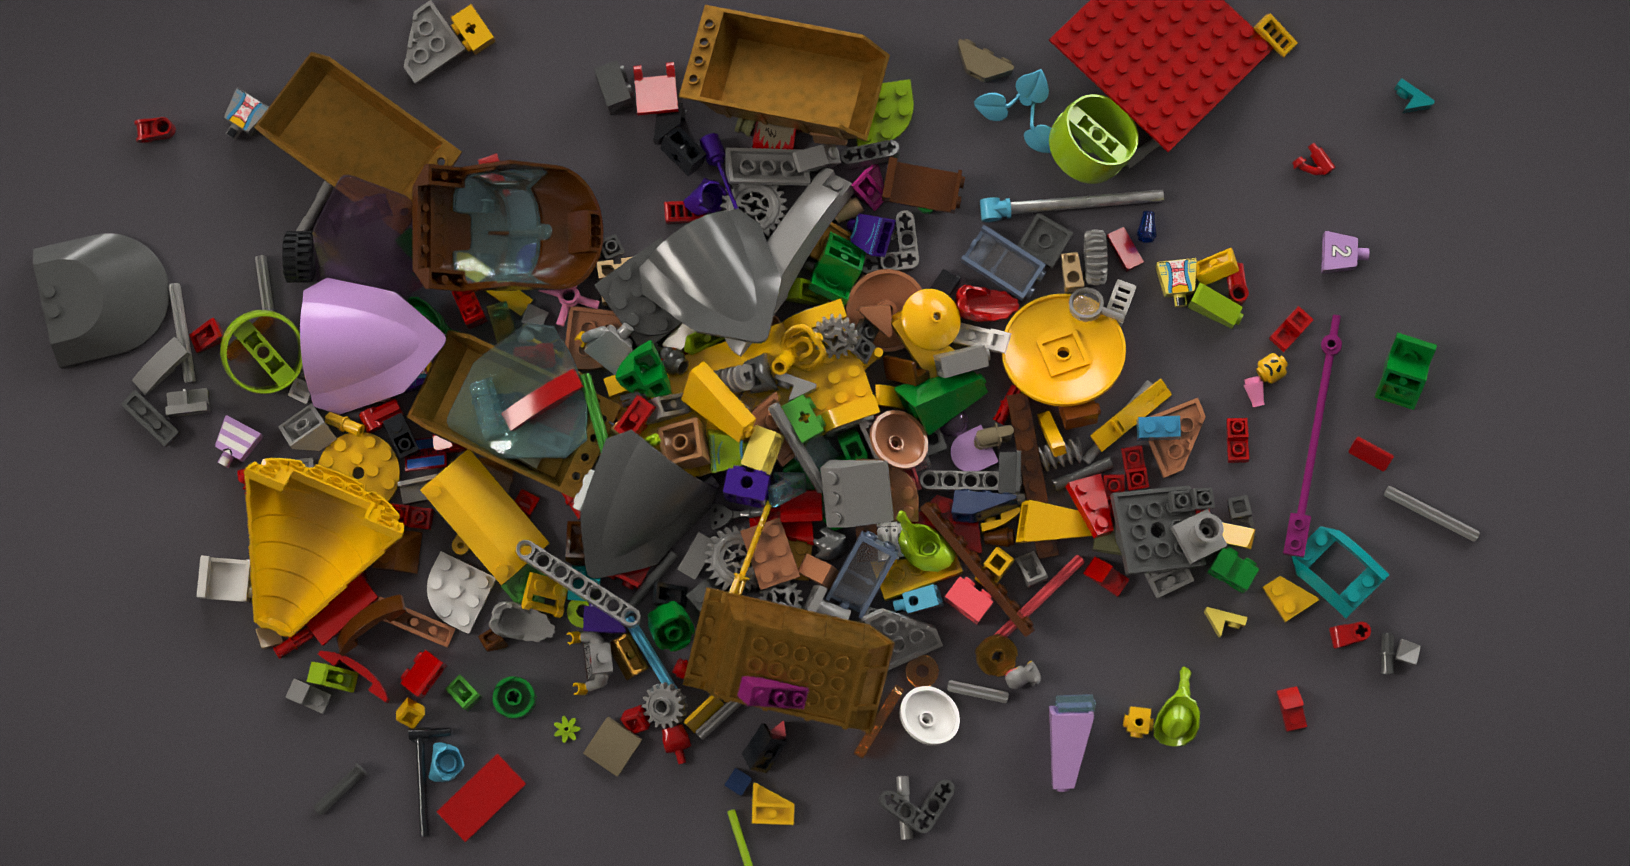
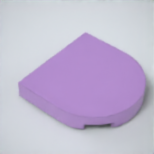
M982 425L960 434L952 443L951 459L953 464L961 471H982L999 463L993 448L979 450L974 446V438L977 431L983 429Z

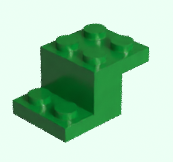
M830 232L824 249L813 267L808 289L831 301L841 299L843 306H845L849 300L851 289L862 272L866 252L851 241Z
M1397 332L1385 360L1382 378L1374 398L1414 410L1426 383L1429 365L1437 345Z

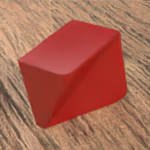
M642 705L625 710L621 717L624 726L634 734L648 730L651 722H648L649 715L644 716L646 710Z

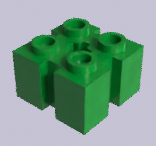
M1230 547L1227 549L1222 548L1207 573L1243 594L1248 590L1259 571V568L1256 567L1257 563L1249 558L1243 560L1237 557L1239 553Z

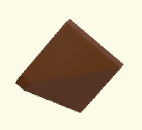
M491 628L478 636L487 652L508 647L505 639L495 634Z

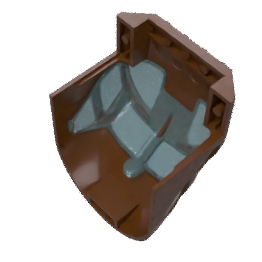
M504 160L465 167L425 164L412 187L413 271L425 289L457 292L569 289L582 283L594 270L599 260L604 231L598 201L586 181L566 167L516 160Z

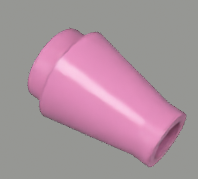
M1256 376L1244 379L1245 384L1243 386L1249 396L1252 407L1265 405L1263 380L1261 381V377Z

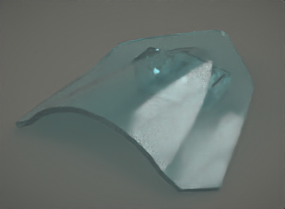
M526 323L476 360L448 414V426L500 458H566L587 440V405L582 388L556 408L547 410L535 420H529L516 431H510L502 415V412L571 369H575L578 377H580L576 364L555 327Z

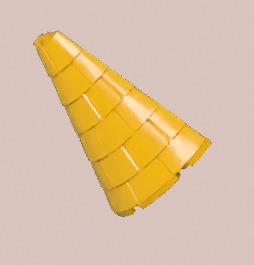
M267 458L263 459L259 465L257 462H252L244 471L250 541L248 547L251 565L254 623H257L261 628L274 630L283 637H292L312 617L326 607L333 598L346 589L350 582L382 556L385 550L402 537L404 524L398 522L399 513L386 499L375 491H364L361 482L347 475L317 464L314 467H305V464L300 460Z

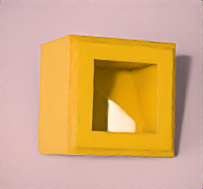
M408 697L396 711V721L410 728H415L425 716V707Z

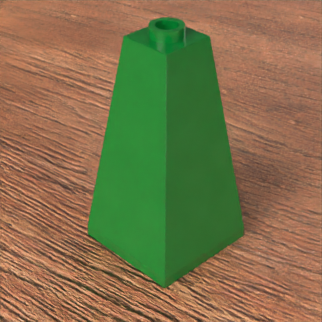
M974 371L947 378L940 376L929 378L917 386L904 384L894 388L906 413L915 417L928 435H931L988 393L985 386L987 383L982 374H976Z

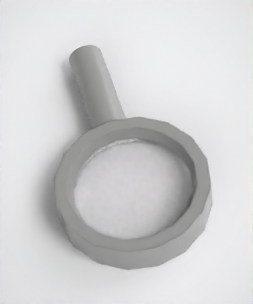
M1079 288L1072 293L1069 299L1070 313L1079 321H1093L1102 314L1124 322L1126 315L1104 307L1103 296L1094 288Z

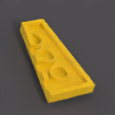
M957 554L949 567L938 572L923 571L910 564L907 559H895L880 589L884 600L888 601L902 596V593L963 574V570ZM886 561L871 562L876 579Z

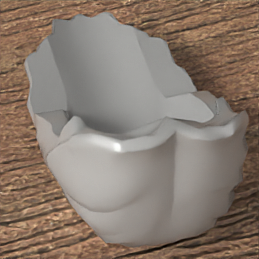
M503 601L496 604L489 621V627L495 634L517 640L539 643L547 637L552 638L555 633V625L550 623V619L546 614L534 609H522L521 604L513 601Z

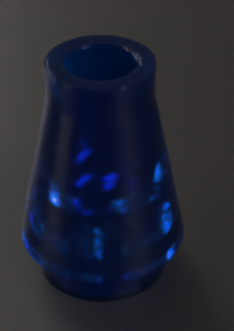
M1143 211L1136 233L1140 242L1151 243L1157 237L1155 213L1152 211Z

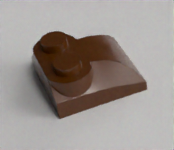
M567 521L565 560L576 566H585L581 521Z

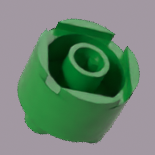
M670 601L648 614V629L660 649L678 651L685 648L691 642L690 638L695 632L694 625L685 608L677 602Z
M510 676L498 682L494 689L492 700L496 710L506 718L521 719L528 716L534 709L536 693L532 685L525 679ZM512 693L519 695L517 698L518 702L510 701Z

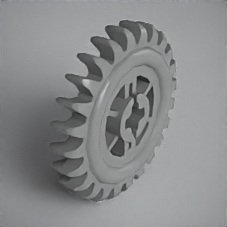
M731 184L733 188L731 191L738 208H745V214L760 223L763 233L769 238V230L774 232L776 229L775 225H779L781 222L779 219L785 217L781 212L788 210L787 207L782 205L787 202V199L780 198L784 195V191L777 192L779 185ZM752 193H759L764 197L758 199L753 197ZM750 194L751 198L747 201L742 199L745 195ZM729 195L722 196V200L726 201V203H722L720 207L726 209L725 211L733 210L734 207ZM765 199L768 201L769 208L762 204ZM754 204H756L757 209H755L754 212H751L750 207H753ZM762 214L766 215L762 220L758 221L757 218Z
M737 526L732 527V532L728 527L724 528L725 534L722 531H718L717 535L719 538L711 537L714 544L708 543L706 545L711 551L704 552V555L710 557L704 563L711 565L705 571H713L709 579L717 578L715 586L723 583L722 590H726L728 586L731 588L735 578L734 572L737 573L742 568L745 558L740 560V562H728L734 558L740 559L747 555V553L741 550L742 546L745 547V544ZM738 545L737 550L733 552L728 547ZM725 551H726V553H727L728 555H727L726 559L724 560V553H725ZM751 564L745 575L750 578L744 586L746 592H750L751 586L754 589L758 587Z

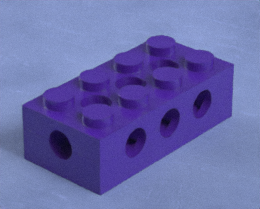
M733 465V468H728L723 489L725 501L757 508L765 507L771 489L770 476H767L764 471L754 470L752 473L747 472L745 467ZM746 485H751L750 488H744Z

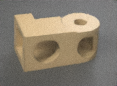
M1078 253L1061 254L1065 294L1073 293L1079 288H1084Z

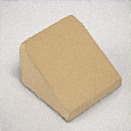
M261 627L256 629L262 649H267L283 642L282 636L274 630Z

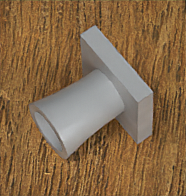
M1208 509L1171 527L1190 565L1228 546L1222 536L1223 524L1221 520L1211 514Z
M814 585L802 609L848 620L851 610L824 600L823 597L827 588L821 585Z

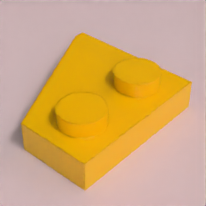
M1282 576L1277 577L1262 587L1284 622L1319 601L1318 597Z
M753 783L752 824L794 825L795 804L763 786Z

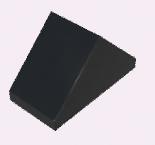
M654 582L652 603L653 605L661 606L670 601H675L686 608L688 587Z

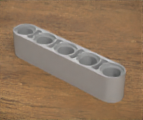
M929 470L922 473L920 484L923 490L929 492H955V490L962 489L998 492L999 471ZM926 476H931L934 478L935 483L932 486H926L923 479ZM951 476L955 479L956 483L953 486H947L944 483V479ZM967 477H974L976 485L972 487L965 484ZM988 477H994L997 480V485L989 487L985 480Z

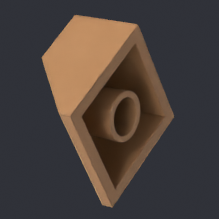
M697 417L658 428L659 438L661 439V454L680 468L694 469L711 464L706 427Z

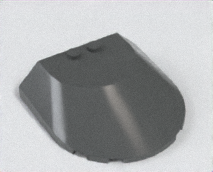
M98 234L33 249V267L50 344L61 369L136 350L144 345L154 333L156 334L163 324L167 307H169L170 303L169 280L160 260L141 242L119 234Z

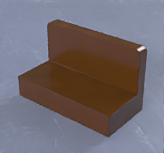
M888 355L883 357L886 379L917 386L930 378L929 370L916 368L914 361Z

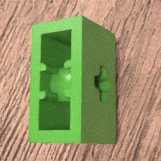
M802 394L781 406L803 444L825 433L823 427L826 424L821 415L816 416L813 411L816 406L810 396L806 398ZM802 414L810 415L808 423L800 421L803 418Z

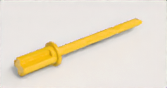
M769 500L765 504L740 573L734 572L735 578L729 591L731 593L741 595L746 581L750 579L745 575L773 504Z

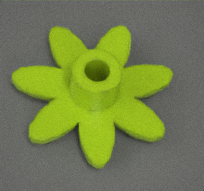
M562 716V724L554 723V726L560 729L554 733V736L562 735L563 743L567 741L568 736L572 740H576L573 732L581 730L580 727L573 726L576 718H572L568 722L566 716Z

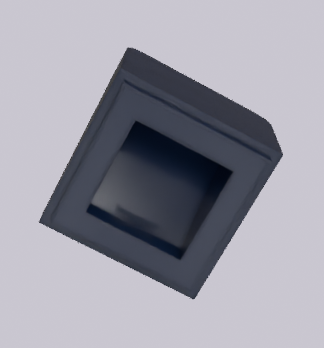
M735 768L724 786L742 797L753 778Z

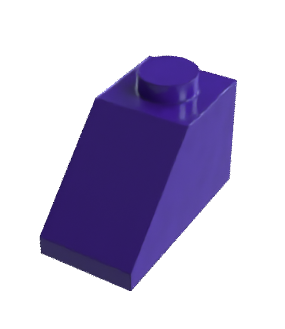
M590 603L589 606H584L583 632L626 634V629L621 623Z

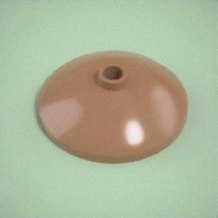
M890 410L882 413L874 420L870 429V442L880 460H888V466L901 470L914 468L924 460L928 451V438L923 426L915 417L903 411Z

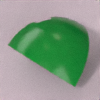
M652 340L633 350L617 369L616 380L624 389L631 393H634V391L646 394V397H662L672 393L665 367Z

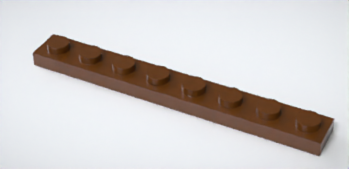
M1024 393L1006 396L1011 424L1014 428L1013 434L1016 449L1021 451V475L1026 501L1033 500L1049 504L1028 396ZM1056 540L1035 542L1038 559L1059 555Z
M930 501L921 506L920 509L1022 634L1027 637L1033 633L1035 629L1033 628L1034 623L1028 616L1024 617L1019 611L1021 607L1015 600L1011 601L1006 595L1008 592L1005 587L1000 583L997 584L993 579L995 576L991 570L981 565V558L976 552H971L968 549V543L963 536H958L954 532V525L948 519L945 520L941 516V509Z

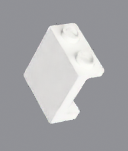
M201 555L196 597L200 599L249 603L250 598L253 597L250 560L213 558Z

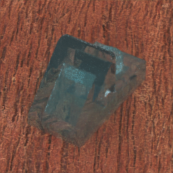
M775 472L774 484L768 487L769 504L777 507L806 492V474L803 472Z

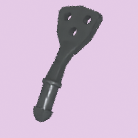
M712 504L709 517L711 528L718 530L725 527L733 519L741 517H759L762 515L764 507L750 508L745 511H732L724 505Z

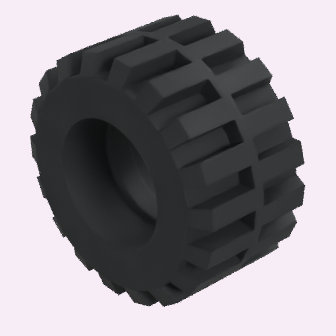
M286 231L284 235L282 265L284 278L287 283H312L315 278L317 251L316 240L312 231Z

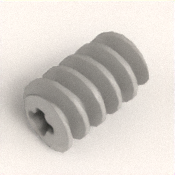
M749 364L714 370L716 375L733 393L750 390L755 384V371Z
M1078 436L1075 443L1071 438L1068 439L1067 445L1065 444L1067 454L1057 457L1053 456L1048 445H1044L1043 452L1038 447L1041 464L1047 472L1051 464L1054 469H1057L1059 462L1065 467L1066 460L1071 465H1073L1074 458L1081 463L1083 452Z

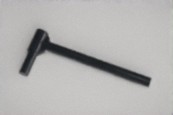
M451 727L408 729L409 740L416 743L420 837L429 836L424 742H427L430 737L451 736Z

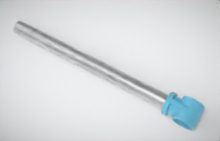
M1162 189L1010 202V198H1005V201H1000V198L996 197L984 198L980 200L982 222H995L1001 220L1002 217L1011 219V214L1164 202V192Z

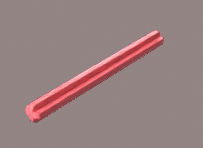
M1076 555L1019 610L1022 615L1029 617L1084 564L1083 558ZM1009 619L995 634H1002L1008 637L1017 626Z

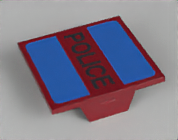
M433 437L415 439L419 450L405 457L406 472L447 467L446 452L434 450Z

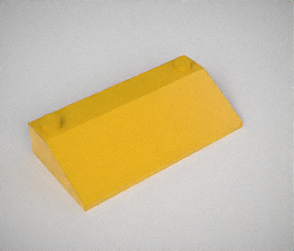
M469 449L420 489L501 585L527 564L519 558L516 552V546L520 541L529 540L542 549L550 543ZM530 546L522 547L521 554L529 555L532 548Z

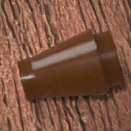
M1005 527L984 532L985 545L990 544L1004 547L1015 545L1014 529Z

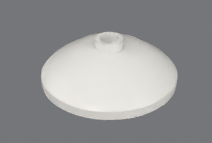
M929 686L917 687L908 692L901 702V722L910 736L917 741L927 745H941L951 740L958 731L960 724L958 708L954 701L943 691Z

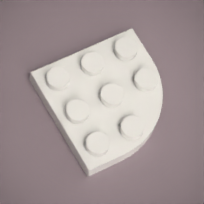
M440 551L427 582V594L430 605L437 616L444 622L470 634L496 582V578Z

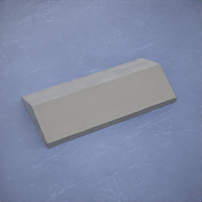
M726 148V176L729 184L803 186L811 184L810 173H798L792 153L801 151V149Z

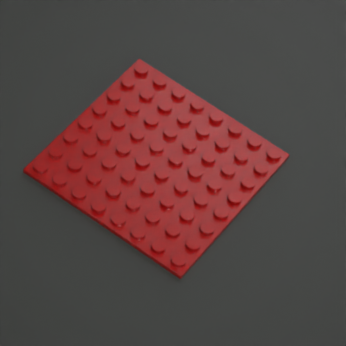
M1090 0L1049 39L1062 54L1168 153L1274 49L1224 0Z

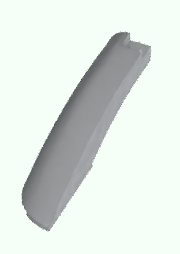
M822 168L811 181V184L807 186L767 241L781 277L775 313L787 299L789 290L813 248L833 219L854 194L851 186L852 183L836 176L832 169ZM725 338L730 349L740 357L752 344L751 342Z

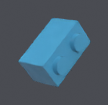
M1180 416L1138 417L1136 420L1137 441L1179 440L1181 437Z

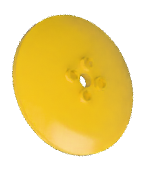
M1052 294L1027 303L1014 314L1004 331L1011 333L1006 354L1001 353L1008 377L1028 397L1052 406H1076L1100 397L1117 381L1125 362L1126 343L1117 320L1101 314L1099 318L1093 321H1079L1073 317L1069 310V299L1072 294ZM1077 296L1073 302L1076 312L1082 315L1094 314L1100 305L1083 296ZM1067 351L1069 355L1061 358L1058 356V352Z

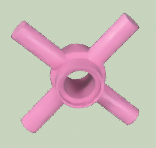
M577 286L562 290H539V292L558 297L562 307L556 325L564 327L570 307L582 304L598 309L600 301L581 296ZM568 292L575 294L574 299L571 301L564 299V295Z

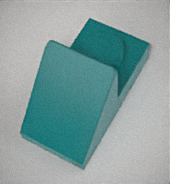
M1402 78L1394 88L1398 96L1411 100L1402 113L1430 109L1435 100Z

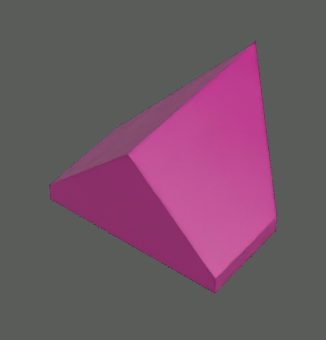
M873 164L851 186L854 194L872 210L876 211L884 202L882 201L884 183L879 164Z

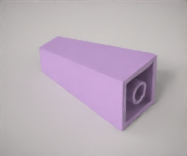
M1091 705L1049 706L1053 789H1057L1059 792H1067L1069 789L1075 788L1094 719Z

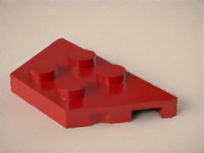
M936 495L930 502L932 504L935 503L942 511L940 513L945 520L948 519L954 525V532L958 536L964 537L968 543V549L981 554L982 546L978 522L953 521L951 513L953 500ZM922 510L919 512L918 522H911L912 524H922L937 530Z

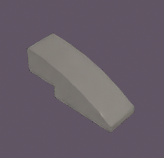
M173 337L142 367L132 381L146 396L177 370L176 367L191 354L176 337Z

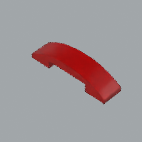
M319 651L318 655L333 666L338 667L342 661L371 681L373 684L369 691L386 703L390 701L381 682L366 667L347 656H342L335 652Z

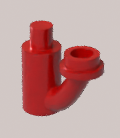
M1315 143L1308 146V149L1311 151L1310 157L1317 167L1305 164L1307 160L1302 156L1292 162L1294 170L1299 168L1312 175L1325 176L1336 168L1322 147L1318 148Z

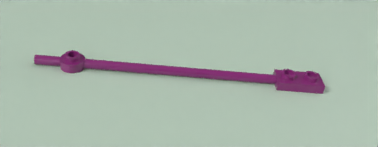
M1333 315L1330 333L1321 342V349L1326 356L1297 514L1290 513L1284 555L1301 558L1305 556L1311 516L1305 515L1333 358L1342 349V342L1338 337L1340 315ZM1333 341L1336 345L1329 347L1328 343Z

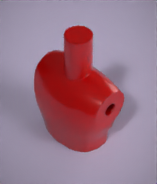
M683 724L662 729V741L665 752L675 753L678 764L686 763L683 750L690 747L691 743Z

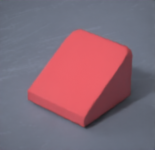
M784 720L770 732L786 737Z

